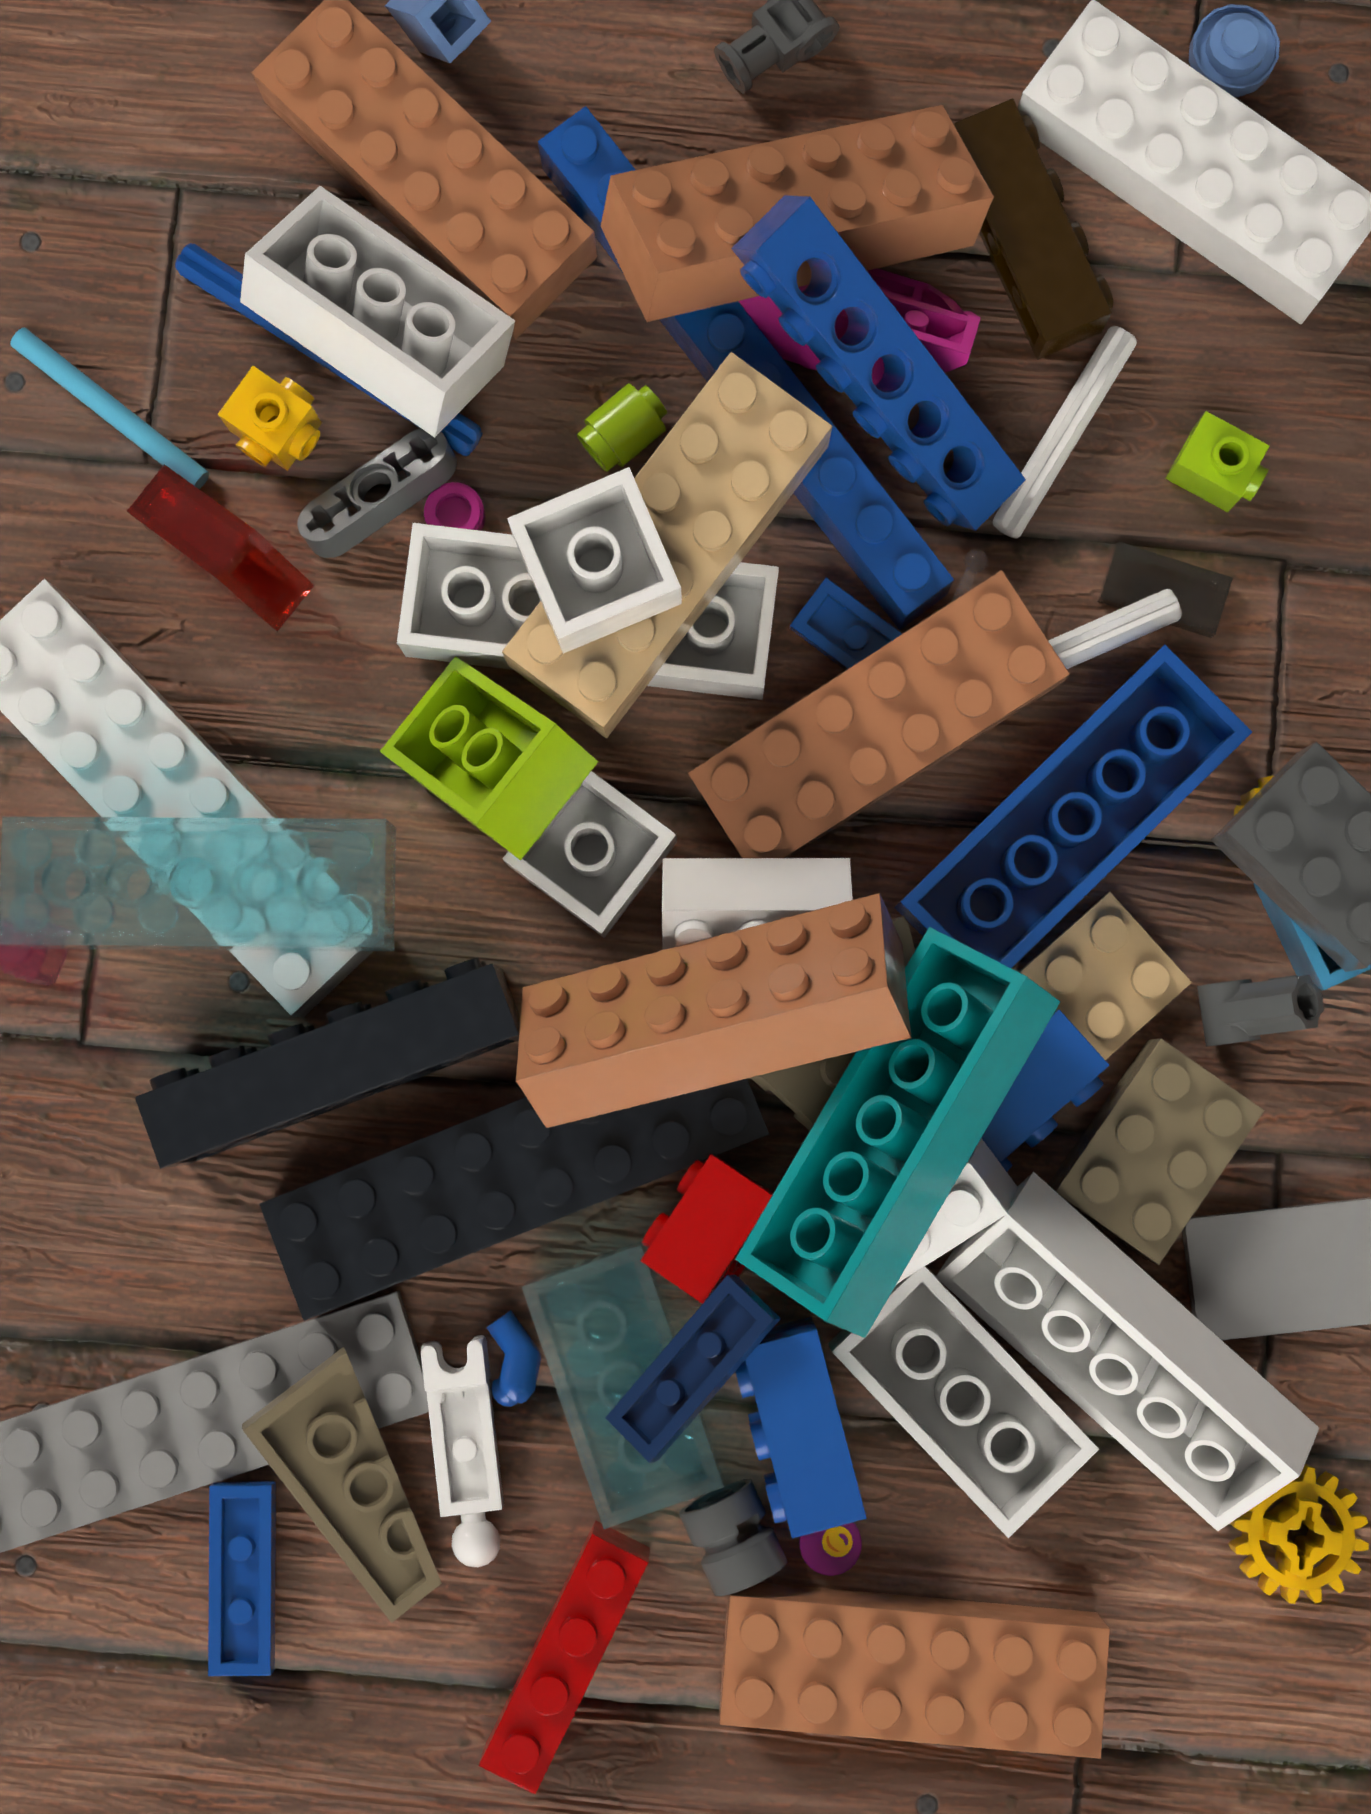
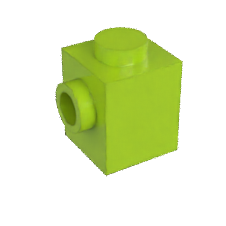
M1205 411L1190 432L1165 479L1228 513L1241 497L1251 501L1269 471L1260 463L1270 445Z

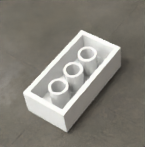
M319 186L245 253L240 299L242 304L434 438L504 367L515 325L514 319L322 186Z
M925 1266L896 1284L865 1338L842 1329L828 1343L832 1353L1008 1538L1099 1450Z

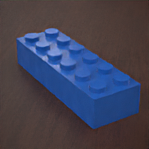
M1164 645L894 908L922 936L931 927L1012 968L1211 774L1252 731Z

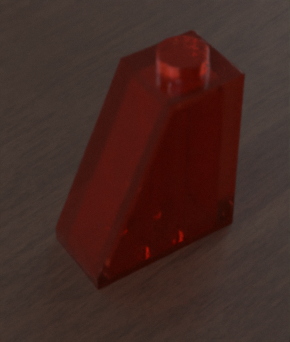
M165 464L127 510L133 518L156 538L277 632L315 586L254 528Z

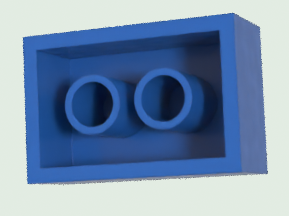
M811 1317L774 1326L735 1371L742 1398L755 1395L758 1412L748 1414L758 1460L768 1458L772 1460L774 1472L765 1474L764 1479L774 1522L779 1523L787 1520L791 1537L796 1538L867 1519L817 1328Z

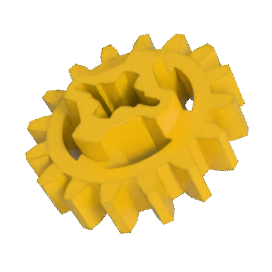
M1305 1463L1298 1478L1230 1523L1234 1528L1242 1531V1536L1229 1542L1230 1549L1236 1554L1248 1555L1240 1564V1570L1248 1578L1261 1574L1257 1586L1269 1596L1280 1585L1281 1597L1288 1603H1296L1300 1590H1304L1307 1597L1315 1604L1322 1602L1321 1586L1328 1584L1338 1593H1341L1345 1590L1339 1577L1342 1571L1346 1570L1359 1575L1362 1570L1351 1559L1353 1551H1366L1369 1549V1543L1355 1535V1529L1368 1524L1367 1517L1357 1511H1348L1358 1498L1347 1488L1336 1491L1339 1479L1329 1472L1325 1471L1316 1480L1315 1468ZM1284 1496L1283 1502L1269 1512H1266L1272 1503ZM1318 1496L1331 1509L1336 1526L1324 1522L1320 1516L1322 1505L1318 1503ZM1303 1523L1308 1527L1307 1536H1296L1293 1543L1287 1538L1289 1529L1299 1530ZM1259 1540H1264L1275 1547V1561L1278 1563V1569L1271 1566L1265 1558ZM1329 1554L1324 1562L1313 1569L1314 1564Z

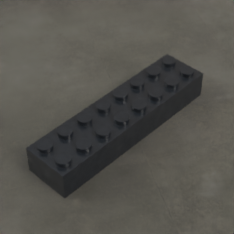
M747 1079L549 1128L545 1127L529 1100L525 1097L262 1202L259 1206L302 1318L306 1321L687 1168L696 1160L704 1161L711 1154L716 1156L769 1135V1132Z

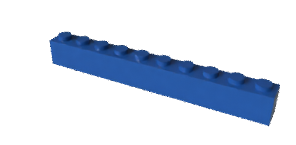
M585 106L538 141L542 169L577 215L594 231L595 238L621 270L603 233L601 221L610 176L634 171L635 168ZM738 301L659 319L707 382L729 353L732 352L832 425L828 448L794 491V495L899 630L948 594L954 578Z

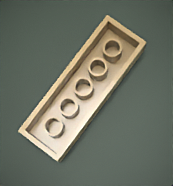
M730 352L634 478L681 586L682 604L563 654L540 601L502 651L508 666L607 739L828 448L832 425L734 353Z

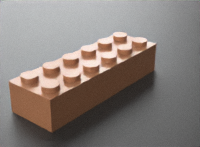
M324 0L251 72L264 102L432 262L515 320L512 337L515 340L597 258L594 231L349 0Z
M939 105L611 175L601 228L646 322H651L760 296L743 279L740 269L744 264L731 248L784 195L810 196L867 271L974 246L994 196L944 106ZM807 261L803 262L798 269V287L810 283L811 269Z
M1001 570L702 763L688 774L742 858H791L1059 686L1070 674Z
M878 893L523 987L516 1082L545 1127L549 1128L911 1038L903 944L881 894Z
M758 1583L728 1595L719 1699L720 1725L1101 1759L1110 1629L1097 1612Z

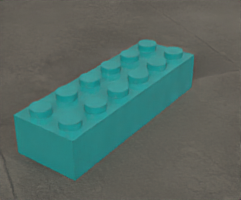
M931 927L926 931L905 967L911 1038L856 1051L735 1259L824 1321L863 1338L870 1331L1060 1003L1058 999L1027 976Z

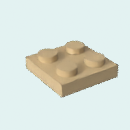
M1111 892L1101 897L1019 971V973L1030 978L1060 1001L1056 1010H1061L1104 1060L1109 1058L1192 983Z

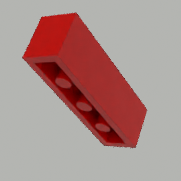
M595 1520L485 1744L478 1766L534 1795L536 1794L649 1563L650 1547Z

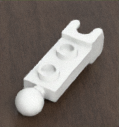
M477 1335L468 1343L467 1363L460 1368H454L446 1363L443 1357L442 1346L439 1342L429 1341L421 1347L424 1388L427 1392L440 1517L461 1515V1523L456 1527L452 1535L451 1546L454 1555L466 1566L482 1567L488 1565L496 1558L500 1550L501 1540L498 1530L491 1522L486 1520L485 1512L502 1510L504 1507L492 1393L489 1381L491 1374L487 1340L485 1336Z

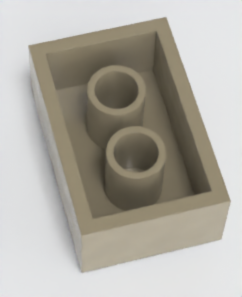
M1163 1039L1147 1040L1048 1185L1086 1219L1143 1259L1159 1265L1265 1110Z

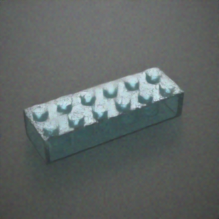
M2 816L0 945L20 949L394 951L396 827L387 819Z

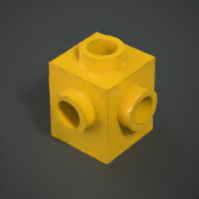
M255 366L251 367L218 413V416L228 430L240 438L236 444L239 450L263 467H266L272 460L286 471L289 470L296 459L302 461L313 451L320 437L318 428L322 424L314 408L311 406L315 399L307 390L287 377L279 384Z

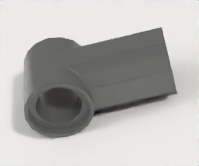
M1292 975L1252 983V979H1243L1197 986L1206 1047L1260 1040V1035L1318 1028L1320 1014L1324 1011L1321 989L1315 986L1310 975Z

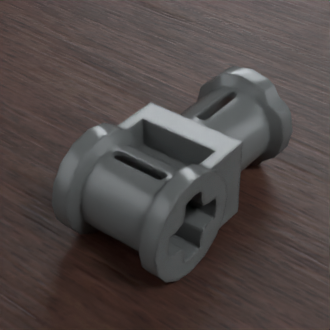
M768 0L765 5L752 13V28L730 44L721 42L715 46L714 53L728 81L736 90L744 94L752 88V80L776 64L783 73L797 62L806 61L817 55L835 38L840 26L834 17L829 16L826 18L813 0Z

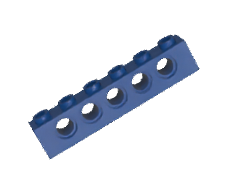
M784 195L731 248L744 264L740 269V273L746 283L764 298L769 296L783 313L778 320L785 332L802 346L807 344L820 360L816 365L818 373L833 389L840 393L844 391L857 407L853 411L856 421L871 436L883 439L892 451L888 457L891 465L909 482H917L927 495V498L923 501L926 509L941 524L947 527L951 524H956L976 531L1026 480L810 196ZM807 261L811 269V280L808 287L801 292L797 285V272L801 264ZM845 310L848 316V327L845 334L838 339L835 333V321L839 313ZM881 357L884 363V374L880 382L874 385L872 369L875 362ZM917 404L919 407V419L916 426L910 430L908 416L913 406ZM952 449L954 454L953 465L945 474L943 470L944 459Z

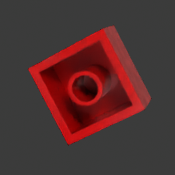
M712 1154L705 1164L696 1160L687 1170L677 1188V1191L683 1197L670 1216L662 1212L649 1227L642 1240V1244L648 1250L640 1260L702 1304L727 1275L736 1274L740 1278L746 1269L744 1265L735 1259L774 1194L730 1163Z

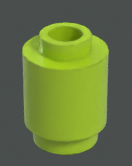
M628 383L584 420L586 427L577 434V438L594 461L604 471L608 472L616 464L620 467L626 465L666 431V427L661 419L667 414V410L649 387L644 385L641 389L637 390Z

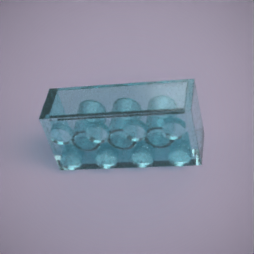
M642 1241L528 1280L522 1286L603 1529L724 1487L723 1473L702 1412L696 1416L659 1461L649 1463L605 1419L609 1412L675 1337L653 1269L640 1261L646 1253Z

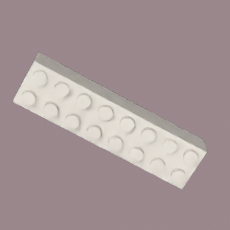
M44 579L0 620V711L291 1016L304 1018L391 935L63 592Z

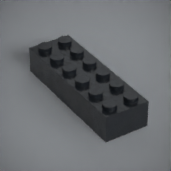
M479 957L445 969L446 981L429 987L428 982L422 983L421 979L386 991L385 994L388 1002L372 1008L371 1004L363 1005L362 1001L333 1010L326 1014L329 1024L315 1029L314 1025L304 1027L303 1023L293 1025L268 1035L271 1046L258 1051L256 1046L245 1049L244 1045L209 1057L211 1069L200 1072L199 1068L186 1071L184 1067L150 1079L152 1091L136 1096L135 1100L160 1169L194 1163L519 1041L520 1014L503 969L493 963L486 965L485 961H480Z

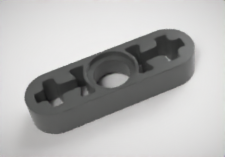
M422 428L416 429L308 503L299 515L298 530L316 555L324 558L340 556L446 483L456 470V455L442 432L434 438ZM430 454L433 457L430 461L424 463L420 460L423 456ZM402 470L407 475V478L403 481L397 474ZM380 483L391 484L388 494L383 499L372 503L364 502L366 493L373 486ZM352 505H354V507L358 511L353 516L347 509ZM332 522L335 526L325 532L322 528Z

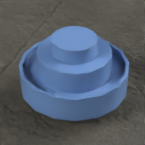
M1230 4L1214 9L1201 20L1190 42L1189 63L1193 69L1230 95L1240 97L1256 91L1267 81L1279 58L1280 40L1275 26L1262 12L1247 5Z

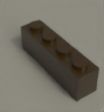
M1012 98L953 123L994 196L979 234L1036 359L1039 360L1102 333L1112 314L1110 310L1113 308L1112 293L1105 278L1100 274L1094 275L1086 258L1089 254V247L1082 227L1077 221L1070 223L1063 208L1064 191L1057 173L1053 168L1046 169L1037 151L1040 148L1039 136L1032 119L1028 115L1021 116Z

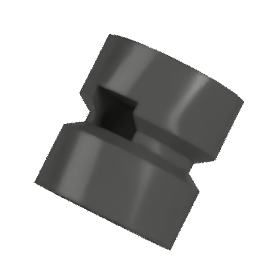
M743 1479L720 1487L694 1500L679 1511L680 1518L692 1545L704 1548L706 1551L701 1560V1565L715 1596L721 1597L747 1589L774 1575L788 1563L774 1529L761 1525V1520L766 1511L752 1479Z

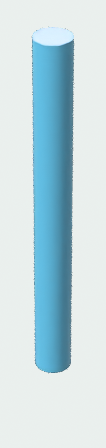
M21 328L14 334L10 343L12 348L190 488L197 491L206 483L210 473L27 328Z

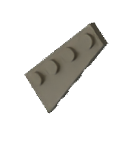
M344 1347L241 1424L243 1432L391 1623L442 1584Z

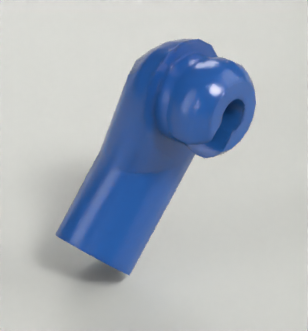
M510 1310L486 1327L505 1354L500 1376L492 1382L491 1386L494 1399L505 1407L524 1403L531 1397L536 1388L541 1364L540 1350L515 1314Z

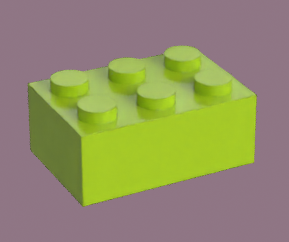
M456 656L380 750L383 755L520 861L598 763L592 755L556 723Z

